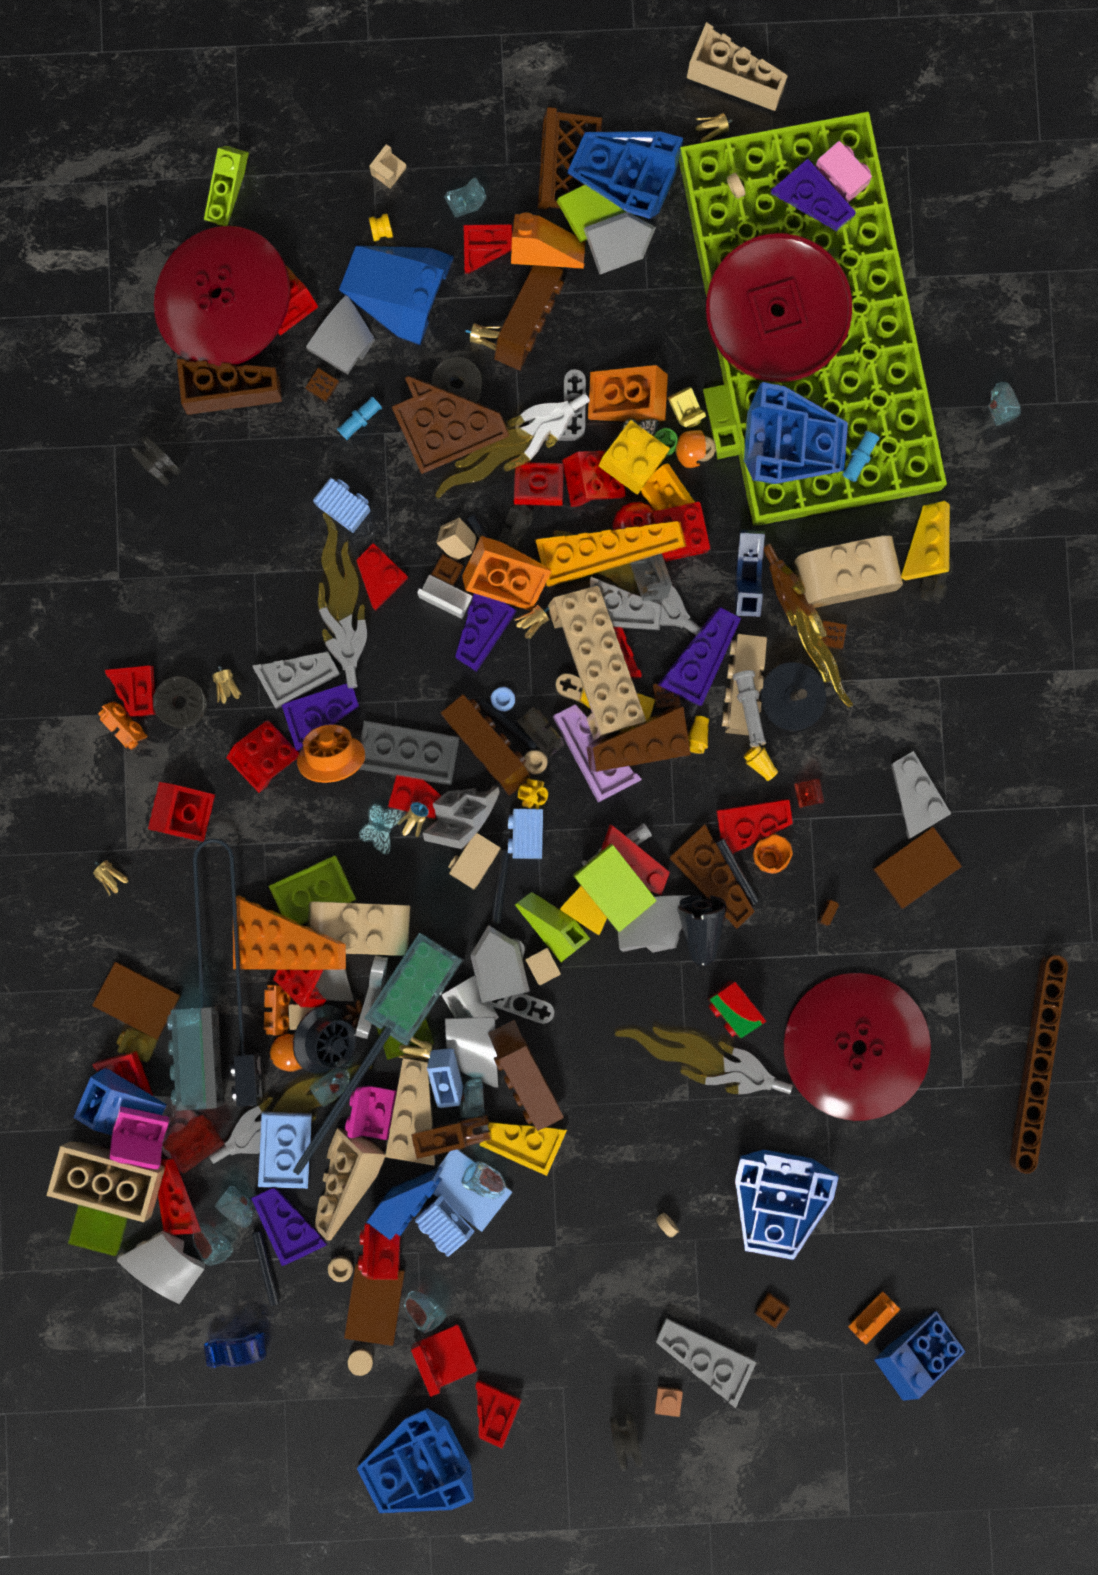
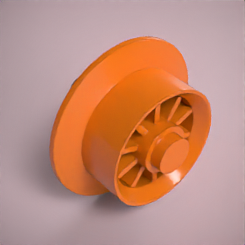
M339 725L320 726L305 736L303 749L297 759L298 769L304 777L315 782H338L359 770L365 760V750L357 739L351 737V733L345 727Z

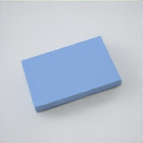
M262 1112L258 1187L308 1188L309 1161L299 1175L293 1173V1170L310 1144L312 1113Z
M459 1149L450 1151L438 1166L443 1168L439 1175L442 1180L433 1194L437 1197L442 1195L458 1214L482 1232L512 1191Z

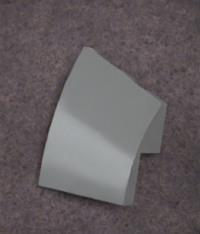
M345 296L326 317L306 348L331 365L349 374L357 359L363 360L374 343L375 338L350 298Z
M492 786L489 791L478 792L476 788L447 791L433 803L438 820L423 832L424 840L462 849L475 836L489 816L499 795V787Z
M688 896L654 897L657 900L622 931L618 932L619 949L624 952L647 947L652 952L676 948L679 932L682 929L677 909L679 901Z
M495 1017L446 1018L447 1049H454L459 1071L490 1086L498 1087V1067L493 1059L497 1054L488 1035L489 1032L496 1029Z
M164 1231L155 1234L150 1240L137 1244L136 1248L128 1253H120L117 1257V1261L136 1279L178 1304L181 1303L205 1268L204 1262L183 1253L184 1240Z

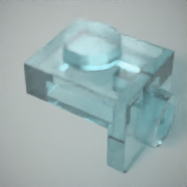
M473 178L467 186L447 192L444 198L456 218L479 210L486 200V195L478 180Z

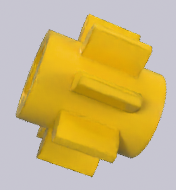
M527 779V783L519 787L518 798L523 801V807L539 809V805H543L547 801L548 790L543 787V781Z

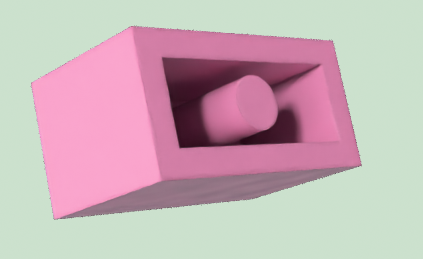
M840 141L821 156L815 166L847 203L865 189L872 178L869 168L864 163H860L854 157L852 149L847 145L844 146Z

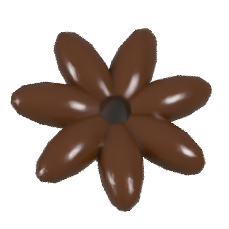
M360 1000L356 1001L355 1008L346 1005V1009L350 1014L343 1018L344 1021H352L351 1026L354 1030L358 1026L362 1012Z

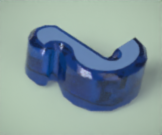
M255 1332L244 1338L212 1339L204 1344L206 1365L209 1368L245 1366L261 1361L267 1355L264 1334L262 1332Z

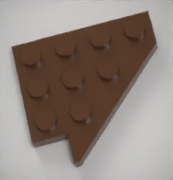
M407 376L405 379L413 397L392 406L421 474L510 436L500 412L412 376Z

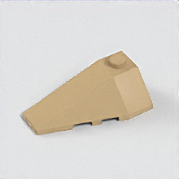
M337 1128L328 1149L327 1158L330 1159L328 1173H324L323 1176L326 1187L324 1196L319 1198L314 1226L326 1240H331L375 1180L386 1155L374 1142L360 1136L350 1138L348 1137V1131Z

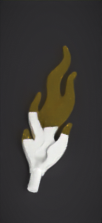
M584 393L570 403L565 401L562 403L535 405L516 418L507 422L508 425L513 427L535 419L527 426L508 430L509 437L476 450L464 460L456 462L457 468L468 467L482 455L490 452L487 458L475 468L451 476L444 481L436 493V498L439 499L454 485L483 480L495 467L512 456L521 454L518 458L505 464V471L525 464L534 457L549 434L550 436L545 444L548 448L553 446L564 433L569 420L575 415L574 411L590 401L587 395Z

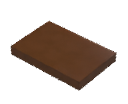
M931 827L873 870L900 908L903 909L962 866L935 828Z
M115 962L92 1006L155 1039H159L182 995Z
M356 1263L344 1339L394 1345L405 1270L399 1269V1280H369L362 1275V1271H359L358 1263Z

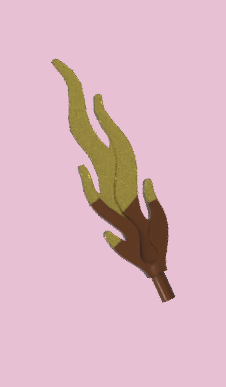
M766 545L763 551L771 564L769 568L774 588L791 626H797L801 641L821 672L824 682L827 683L832 680L835 691L840 699L848 707H852L853 703L842 687L836 661L821 639L827 636V633L812 603H808L803 594L806 592L803 584L795 573L786 566L783 560H779L772 545Z

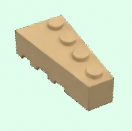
M707 22L691 58L687 78L774 111L777 108L788 76L765 60H758L752 56L751 51L745 47L740 48L732 43L730 37L725 34L720 35Z
M738 634L735 640H731L730 654L734 655L733 664H728L727 678L731 679L730 688H726L724 702L728 703V710L723 712L722 726L726 727L725 733L749 735L743 705L737 699L739 692L733 675L747 670L754 671L755 689L760 695V691L763 689L761 671L764 670L767 637ZM757 699L758 709H759V713H760V712H761V702H760V700Z
M403 1058L385 1157L434 1166L436 1163L435 1155L416 1158L411 1136L412 1133L433 1129L431 1082L427 1071L428 1061H421L417 1058Z

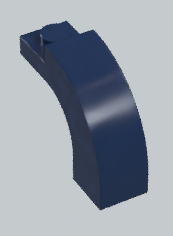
M740 530L735 573L736 615L761 617L763 598L761 573L765 539L764 531Z

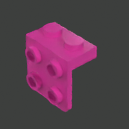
M371 1085L357 1087L350 1097L352 1111L351 1116L347 1118L345 1126L346 1131H348V1137L367 1136L388 1140L397 1090Z
M120 1106L112 1130L109 1158L121 1164L137 1165L145 1169H159L162 1142L169 1124V1117Z

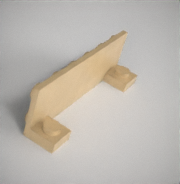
M594 586L554 597L547 607L549 608L554 627H563L592 710V714L587 718V722L594 741L603 739L611 732L644 723L646 719L600 588Z

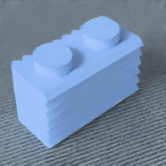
M330 478L313 499V502L317 507L354 533L370 513V508L367 505L369 501L359 493L355 496L348 491L350 487L342 480L334 481Z
M514 809V813L509 814L508 829H513V839H508V853H513V859H542L543 809Z
M454 1049L432 1050L428 1058L427 1071L437 1107L459 1106L463 1085Z
M442 1195L427 1206L415 1219L419 1229L423 1233L428 1234L429 1238H432V1241L435 1242L436 1248L444 1252L448 1257L475 1232Z

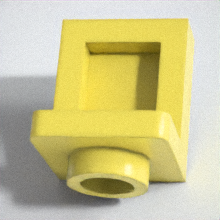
M687 387L668 397L679 424L684 427H694L701 423L702 418L706 417L705 412L700 409L691 387Z

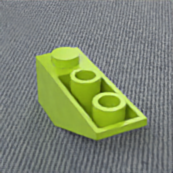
M229 146L218 148L204 220L228 226L244 178L249 152Z
M725 385L703 389L717 459L739 455L741 444Z
M533 892L515 904L560 962L590 940L575 919Z

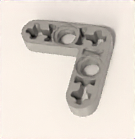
M570 370L565 375L564 402H569L581 396L580 394L572 393V383L568 381H571L573 376H576L578 381H582L577 384V393L582 392V394H586V379L580 370ZM585 405L578 411H574L575 415L572 416L577 417V427L581 428V430H577V434H572V431L567 429L572 426L571 418L559 440L552 435H548L545 440L576 441L581 439L585 432ZM521 417L516 422V434L523 440H533L529 433L525 434L523 429H519L524 427L525 423ZM535 419L529 420L526 423L531 424Z
M512 939L518 943L521 957L523 958L525 951L523 943L518 939ZM524 993L505 997L504 1000H499L497 1003L493 1002V1000L488 1001L493 1007L542 1024L550 1022L554 1017V1008L550 1003ZM523 997L526 999L528 1005L524 1011L515 1010L513 1002L516 998ZM531 1001L537 1002L534 1007L542 1009L543 1005L547 1006L550 1016L540 1019L539 1013L534 1011L532 1016L527 1015L531 1008Z
M375 955L370 972L369 988L355 1034L357 1037L368 1039L373 1021L367 1018V1015L381 995L387 972L388 958Z

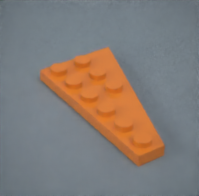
M236 896L240 969H346L345 943L325 934H319L310 927L299 925L296 921L277 912L266 910L255 902L247 901L244 897ZM233 925V969H236Z

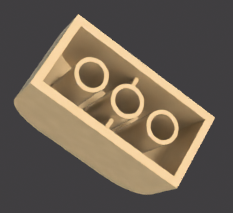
M892 536L875 537L817 549L798 556L792 564L794 573L800 580L798 588L805 595L808 603H812L814 608L897 591L903 585Z
M309 902L308 927L319 934H325L345 943L346 954H408L410 906Z
M68 1142L60 1146L46 1196L145 1222L152 1216L165 1170L164 1166L160 1165L159 1169H145L137 1165L121 1164L109 1158L110 1149L88 1143Z

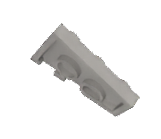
M914 751L891 764L908 839L951 814Z

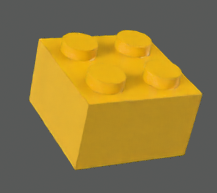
M630 420L602 457L599 467L638 495L664 460L670 448Z

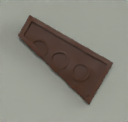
M704 824L669 859L707 899L711 900L710 895L722 898L726 902L727 911L725 918L738 929L754 913V910Z

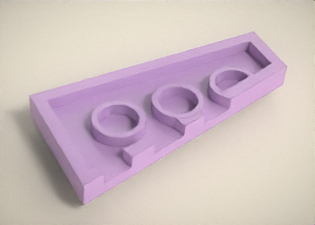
M576 705L553 716L597 802L642 780L629 766L599 772L590 771L586 746L597 741L593 739L587 717Z

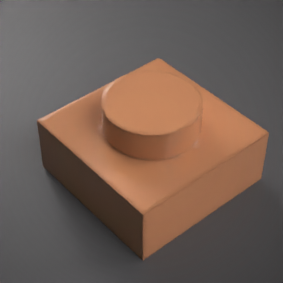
M657 1386L655 1414L680 1417L682 1389Z

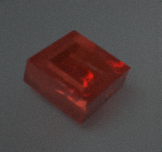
M819 779L794 784L799 808L824 803Z

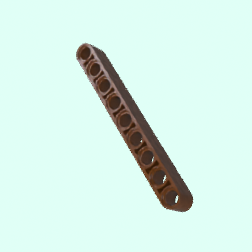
M1059 955L1045 956L1041 960L1010 1153L1011 1166L1024 1174L1033 1172L1038 1165L1068 972L1067 961ZM1055 959L1059 964V968L1055 973H1052L1049 964ZM1049 984H1052L1055 988V992L1051 997H1048L1045 992ZM1046 1008L1051 1011V1017L1048 1021H1044L1042 1018V1011ZM1044 1032L1047 1035V1042L1041 1046L1038 1042V1036ZM1041 1057L1044 1064L1041 1069L1037 1070L1034 1067V1061L1036 1058ZM1037 1081L1040 1089L1036 1094H1032L1030 1086L1033 1082ZM1030 1106H1034L1036 1109V1114L1032 1118H1028L1026 1115V1111ZM1030 1130L1032 1139L1024 1143L1022 1136L1025 1131ZM1023 1155H1027L1028 1164L1024 1167H1020V1157Z

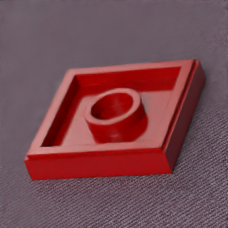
M515 462L514 504L562 506L563 464Z

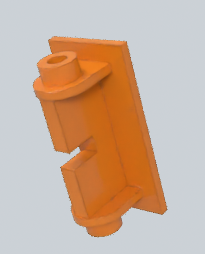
M115 701L102 706L103 709L98 713L100 721L111 732L117 727L120 729L115 736L125 748L129 747L132 750L138 745L137 741L147 738L142 727L126 714L123 706Z
M267 985V990H265L264 1007H272V1012H264V1029L266 1034L269 1035L288 1034V1005L290 996L280 985Z
M882 1291L848 1327L861 1341L867 1344L894 1317L900 1308Z

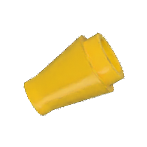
M695 716L694 723L688 733L690 752L702 754L708 748L709 719L706 717Z
M752 747L744 755V758L747 760L746 764L762 775L767 781L771 780L778 773L764 747Z

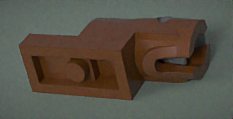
M487 1115L412 1133L416 1158L419 1159L462 1149L469 1145L491 1140L492 1133L488 1129L487 1123H489Z

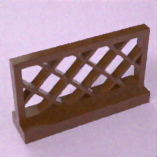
M547 107L543 116L537 209L547 210L548 207L560 208L557 201H555V192L561 187L566 193L571 192L566 183L573 176L570 175L562 181L556 174V169L563 164L568 170L570 164L567 160L576 154L578 149L568 137L577 131L583 138L585 132L581 127L586 123L595 124V132H601L602 118L557 112V108ZM559 121H569L574 128L565 134L559 127ZM563 141L572 150L565 158L558 151V145ZM577 180V182H578L581 186L585 185V184H583L582 182H580L579 180Z

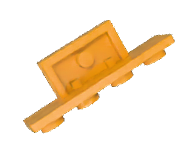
M668 463L662 465L654 472L641 489L642 495L648 500L655 511L695 503Z

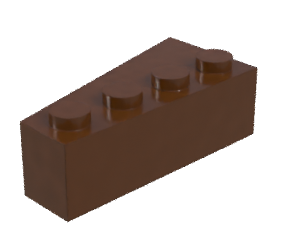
M533 266L498 335L494 360L521 371L528 353L533 349L537 334L543 329L546 314H550L555 303V300H553L555 294L559 295L564 286V281L561 280L563 270L554 266Z
M177 359L181 404L187 415L282 402L280 379L275 368L250 365L240 367L232 366L229 363H221V366L208 364L207 361L187 362L185 359Z
M462 695L443 710L441 714L510 796L522 784L527 782V779L531 778L523 765L526 760L518 751L514 753L508 747L511 745L510 741L503 733L498 735L493 730L496 725L487 715L484 718L480 715L478 711L481 708L475 700L471 698L468 701Z
M682 706L672 707L661 714L648 718L644 723L628 727L621 732L586 746L590 771L599 772L691 755L684 708Z
M515 1020L489 1032L488 1035L497 1054L493 1059L499 1071L505 1070L506 1074L503 1075V1078L509 1089L514 1087L516 1092L513 1093V1096L518 1106L524 1105L525 1110L522 1112L528 1124L533 1123L537 1131L564 1118Z

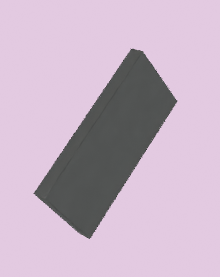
M364 720L360 743L365 750V760L359 769L452 785L460 737Z

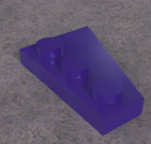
M809 159L771 190V194L835 231H838L856 214L855 210Z
M474 593L455 658L477 672L515 615L516 610L504 602Z
M343 684L282 704L296 751L303 748V740L310 731L320 726L334 725L359 707L354 688H348L347 684Z
M276 1187L251 1198L281 1266L328 1244Z

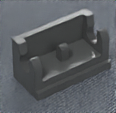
M662 553L630 563L643 602L668 598L672 582Z

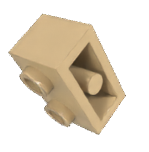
M478 833L463 847L464 851L461 856L455 855L448 866L452 869L449 873L450 875L474 890L501 849Z

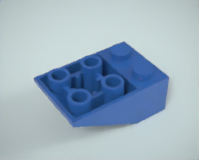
M104 1068L90 1077L74 1118L95 1131L112 1135L120 1106L163 1115L167 1104L109 1069Z
M438 1167L391 1188L367 1220V1223L389 1240L395 1234L400 1236L411 1219L420 1211L427 1198H430L442 1180L439 1175L443 1168Z
M934 1311L890 1343L874 1361L903 1401L919 1399L965 1353V1350L937 1311Z

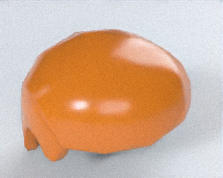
M701 430L686 431L678 437L675 452L679 462L686 468L700 466V463L696 462L703 459L706 455L705 436Z
M776 834L760 840L753 852L754 863L761 871L771 874L784 870L793 855L791 844L786 838Z
M294 1034L278 1036L271 1045L270 1058L276 1067L284 1071L293 1072L302 1069L296 1061L293 1052Z

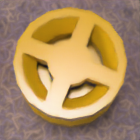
M383 214L380 218L369 217L374 241H379L381 237H393L388 214Z

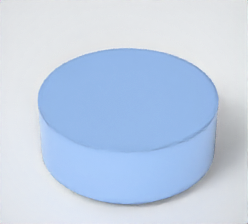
M507 687L495 689L491 695L492 706L500 712L509 711L515 704V695L512 690Z

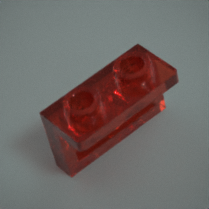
M204 1115L192 1118L181 1130L170 1134L167 1140L162 1143V1146L170 1152L179 1170L182 1173H186L225 1143L213 1123Z

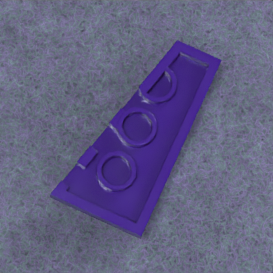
M717 608L658 683V686L698 706H702L741 618L723 608Z

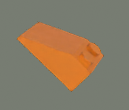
M531 213L515 214L511 264L570 268L584 267L585 241L580 243L574 234L540 216Z
M657 365L590 372L588 419L621 422L632 420L638 423L665 421L668 374Z
M481 536L462 577L466 591L532 611L552 571L545 565L502 542Z

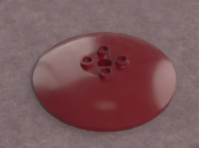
M219 226L195 234L172 253L162 268L156 284L154 313L162 337L174 352L189 362L207 361L208 364L221 366V363H229L234 366L251 359L273 340L286 317L290 301V280L286 265L281 255L270 242L249 229L237 226ZM216 288H221L222 292L218 298H213V291Z
M783 233L766 234L740 244L720 263L707 291L706 321L715 346L721 355L737 370L761 381L791 382L808 377L819 371L838 353L851 325L852 295L842 268L821 246L797 235ZM774 304L781 305L784 310L783 315L780 317L774 316L771 313V306Z
M847 973L823 980L800 998L786 1024L783 1052L791 1080L809 1103L824 1113L837 1118L864 1121L892 1113L915 1094L928 1069L931 1045L925 1018L915 1001L903 989L879 976L864 973ZM857 1040H861L865 1044V1050L861 1054H855L852 1050V1045Z

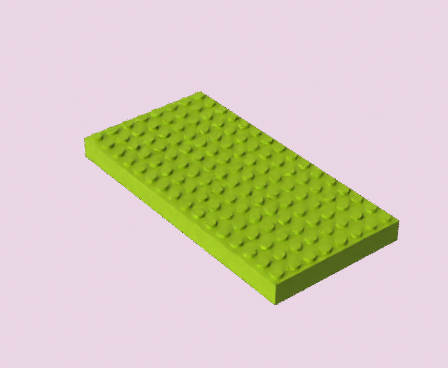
M869 112L680 147L679 164L706 297L715 271L732 250L755 237L775 233L797 235L813 241L825 249L842 268L852 295L851 325L842 347L831 361L808 377L782 383L761 381L737 370L717 349L724 385L731 403L740 439L741 450L739 460L753 526L941 491L947 483ZM840 141L844 146H849L854 153V157L869 168L872 178L869 185L848 203L855 210V216L838 231H835L771 194V190L807 159L816 166L818 159ZM733 173L738 175L746 194L739 199L734 197L727 183V176ZM774 304L771 306V313L776 317H780L784 313L783 307L779 304ZM765 382L785 386L848 423L844 471L853 457L851 455L853 450L858 448L866 431L872 432L880 438L869 456L871 458L869 463H865L857 481L854 482L845 478L842 475L844 471L778 484L752 480L744 462L747 413L760 383Z

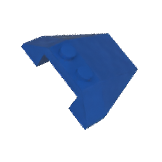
M585 132L568 169V174L626 212L652 218L659 214L675 177L683 138L664 132Z
M356 246L339 290L397 337L421 345L429 324L428 315L441 281L447 277L454 256L432 248Z
M765 382L760 383L748 410L744 462L752 480L778 484L844 471L848 423L785 386Z
M768 1150L740 1156L735 1181L745 1251L794 1260L833 1201L839 1175L812 1158Z
M428 1408L408 1416L357 1467L379 1513L453 1510L474 1500L471 1465L448 1420Z

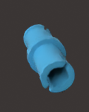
M371 396L357 411H352V416L337 430L348 440L361 426L365 427L367 425V421L378 410L382 409L381 405Z
M869 431L865 432L858 448L853 450L851 454L853 457L842 474L845 478L854 482L857 481L865 463H869L871 459L869 456L880 439L877 435Z

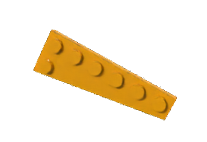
M678 521L536 540L541 564L552 571L546 582L549 587L686 546L681 523Z

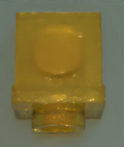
M128 1028L126 1032H121L117 1040V1045H119L117 1052L130 1053L137 1051L139 1059L149 1062L159 1039H155L137 1029Z

